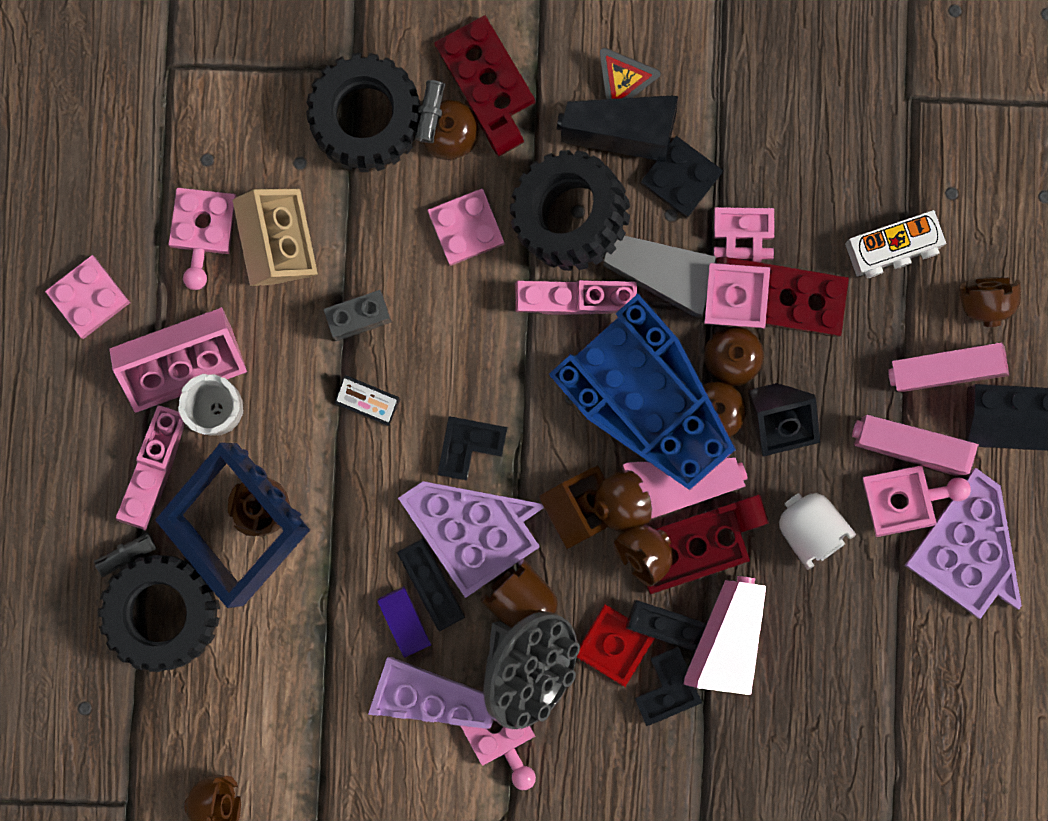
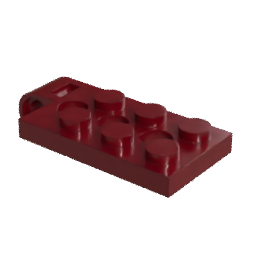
M486 15L434 42L436 50L476 116L478 124L495 154L499 157L523 144L524 139L511 116L536 103L535 98ZM471 49H478L482 52V56L478 60L471 61L466 58V54ZM485 73L496 75V80L492 84L485 85L480 82L481 76ZM502 96L511 100L509 106L504 109H499L494 105L495 100Z
M716 258L715 264L770 268L766 313L767 326L834 337L842 335L849 277L736 258ZM782 290H788L792 293L793 303L790 306H785L781 303L779 296ZM812 294L819 296L822 301V306L818 311H814L809 307L808 299Z
M760 494L655 529L656 531L661 529L668 535L671 540L670 548L677 552V561L671 565L669 572L659 582L651 587L647 586L649 594L651 595L749 562L750 559L741 532L769 523ZM722 529H729L734 534V541L729 546H723L718 541L717 536ZM694 538H700L705 542V552L700 556L693 555L689 550V543Z

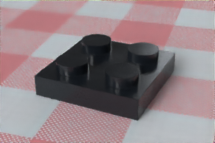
M676 135L669 144L666 161L657 160L640 184L688 219L721 176L723 170Z

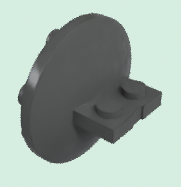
M552 612L532 614L513 628L508 627L501 621L492 623L489 643L490 651L487 658L484 683V702L488 714L495 722L509 729H523L538 721L546 720L566 688L574 682L576 677L574 668L580 645L577 643L573 627L566 619Z

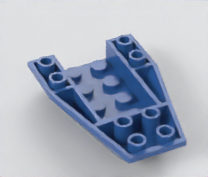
M637 293L615 313L618 316L615 321L576 356L570 354L549 375L589 421L688 490H691L736 449L679 339Z

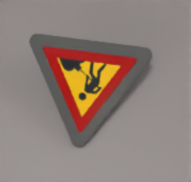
M604 47L600 50L606 99L633 98L661 75L660 70Z

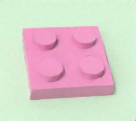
M483 188L428 210L450 266L505 245Z
M93 255L45 291L82 339L86 338L130 304L127 297Z
M710 263L705 324L765 329L770 268Z

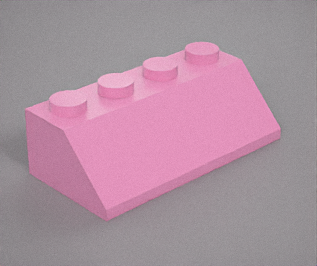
M223 308L109 348L112 370L135 413L180 397L182 388L190 379L201 374H215L230 379L247 372L233 330Z

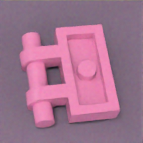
M715 207L714 239H725V247H714L713 256H716V258L751 259L754 262L773 260L774 249L762 248V240L774 239V208ZM736 239H752V248L735 247Z

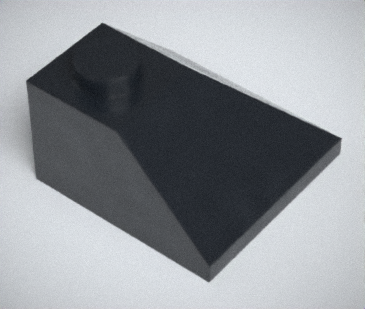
M779 383L748 390L751 415L763 457L821 443L817 403L814 394Z

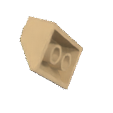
M254 189L232 200L250 286L274 285L318 275L300 189Z

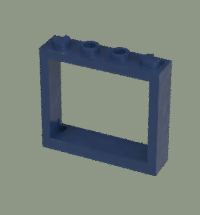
M220 443L155 519L226 608L244 606L310 531L309 527L300 518L302 514L292 509L285 500L284 493L270 483L266 478V472L260 466L255 465L248 457V451L242 449L237 443ZM226 464L283 530L239 582L183 516Z

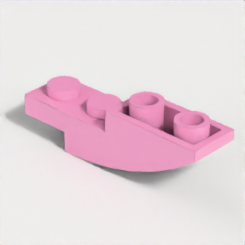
M583 280L577 282H515L516 312L617 313L637 294V282Z
M160 405L157 406L137 456V466L117 513V521L146 530L155 505L159 504L185 425L178 411Z

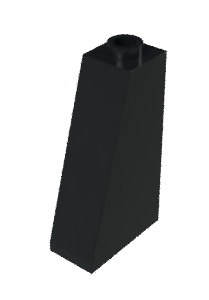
M678 96L567 102L565 113L560 112L557 121V130H561V142L665 162L677 115Z

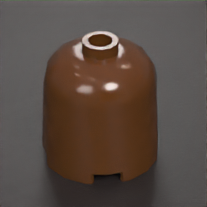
M524 559L518 562L519 569L515 571L510 567L491 586L494 593L490 597L484 595L481 598L484 606L510 628H513L520 621L535 613H556L558 606L557 596Z

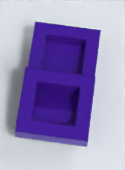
M404 586L377 598L383 615L404 658L431 645Z

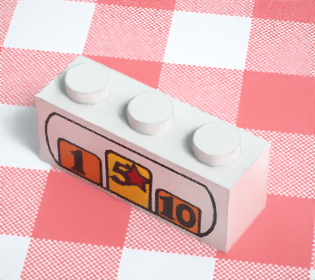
M933 210L850 238L845 245L856 276L865 274L866 278H871L884 273L882 269L884 267L894 265V268L898 269L912 263L911 258L919 255L922 256V259L940 254L939 249L946 244V241Z

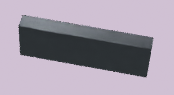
M424 538L396 552L438 632L466 618Z
M634 600L625 629L696 652L707 623Z

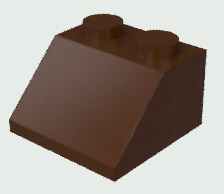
M598 465L560 483L539 496L566 549L608 528L598 518L594 509L597 489L605 479Z

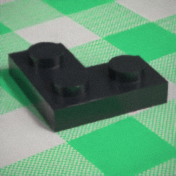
M449 416L437 475L467 481L473 452L502 457L508 427Z
M678 646L650 658L662 686L635 697L646 726H650L702 703L696 687L683 685L688 668Z

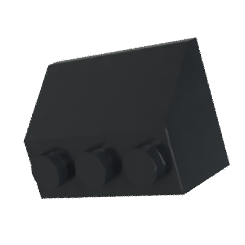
M974 384L967 387L965 441L976 443L978 447L1048 451V388Z

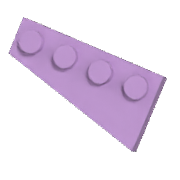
M387 657L368 715L391 716L401 719L408 718L485 729L491 728L493 719L488 714L485 706L484 692L393 657Z

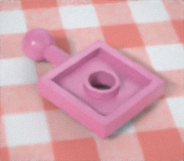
M177 188L169 246L171 248L193 250L191 267L183 275L185 286L191 290H199L207 282V275L202 269L205 252L229 254L235 216L232 200L237 198L236 194ZM201 214L211 216V222L206 228H198L195 225L196 218Z
M923 466L867 476L862 479L876 537L935 526L936 519L931 501L948 497L954 501H963L968 498L971 492L969 482L960 477L951 479L947 486L928 489ZM895 494H902L907 498L908 505L903 509H897L891 504V497Z
M461 726L482 766L504 754L513 770L512 783L517 789L528 790L535 784L536 775L534 771L528 766H523L521 759L514 749L535 737L530 726L523 729H509L503 726L499 733H491L485 728Z

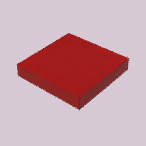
M604 604L582 640L577 658L626 687L655 638L625 629L628 618Z

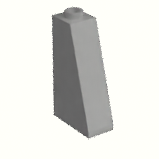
M624 236L622 241L617 239L614 244L617 249L611 255L606 252L602 256L605 258L603 266L631 282H637L638 286L694 317L701 318L707 298L710 263H715L716 256L629 236Z

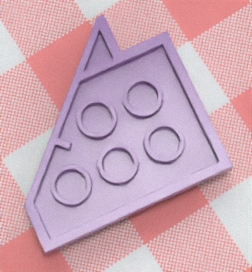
M974 468L965 479L971 487L968 498L963 501L951 499L936 520V525L931 527L905 566L976 618L981 619L997 596L1015 609L1019 610L1022 605L1001 486L977 468Z
M424 481L398 498L465 598L540 547L524 524V521L544 508L540 503Z

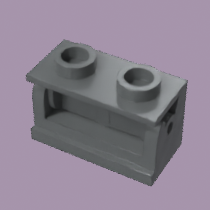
M381 290L323 309L335 341L392 323Z

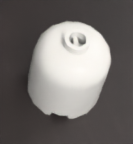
M201 374L190 379L182 388L178 411L183 422L191 430L204 435L220 436L232 431L240 422L243 414V400L239 391L226 378L215 374Z
M799 493L785 503L788 509L781 515L779 521V528L783 536L807 570L815 566L812 562L815 558L817 561L820 559L823 561L844 546L845 542L842 539L845 536L849 539L856 536V533L824 495L818 493L809 494L803 498Z

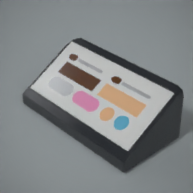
M344 375L334 404L390 426L401 399L398 396Z

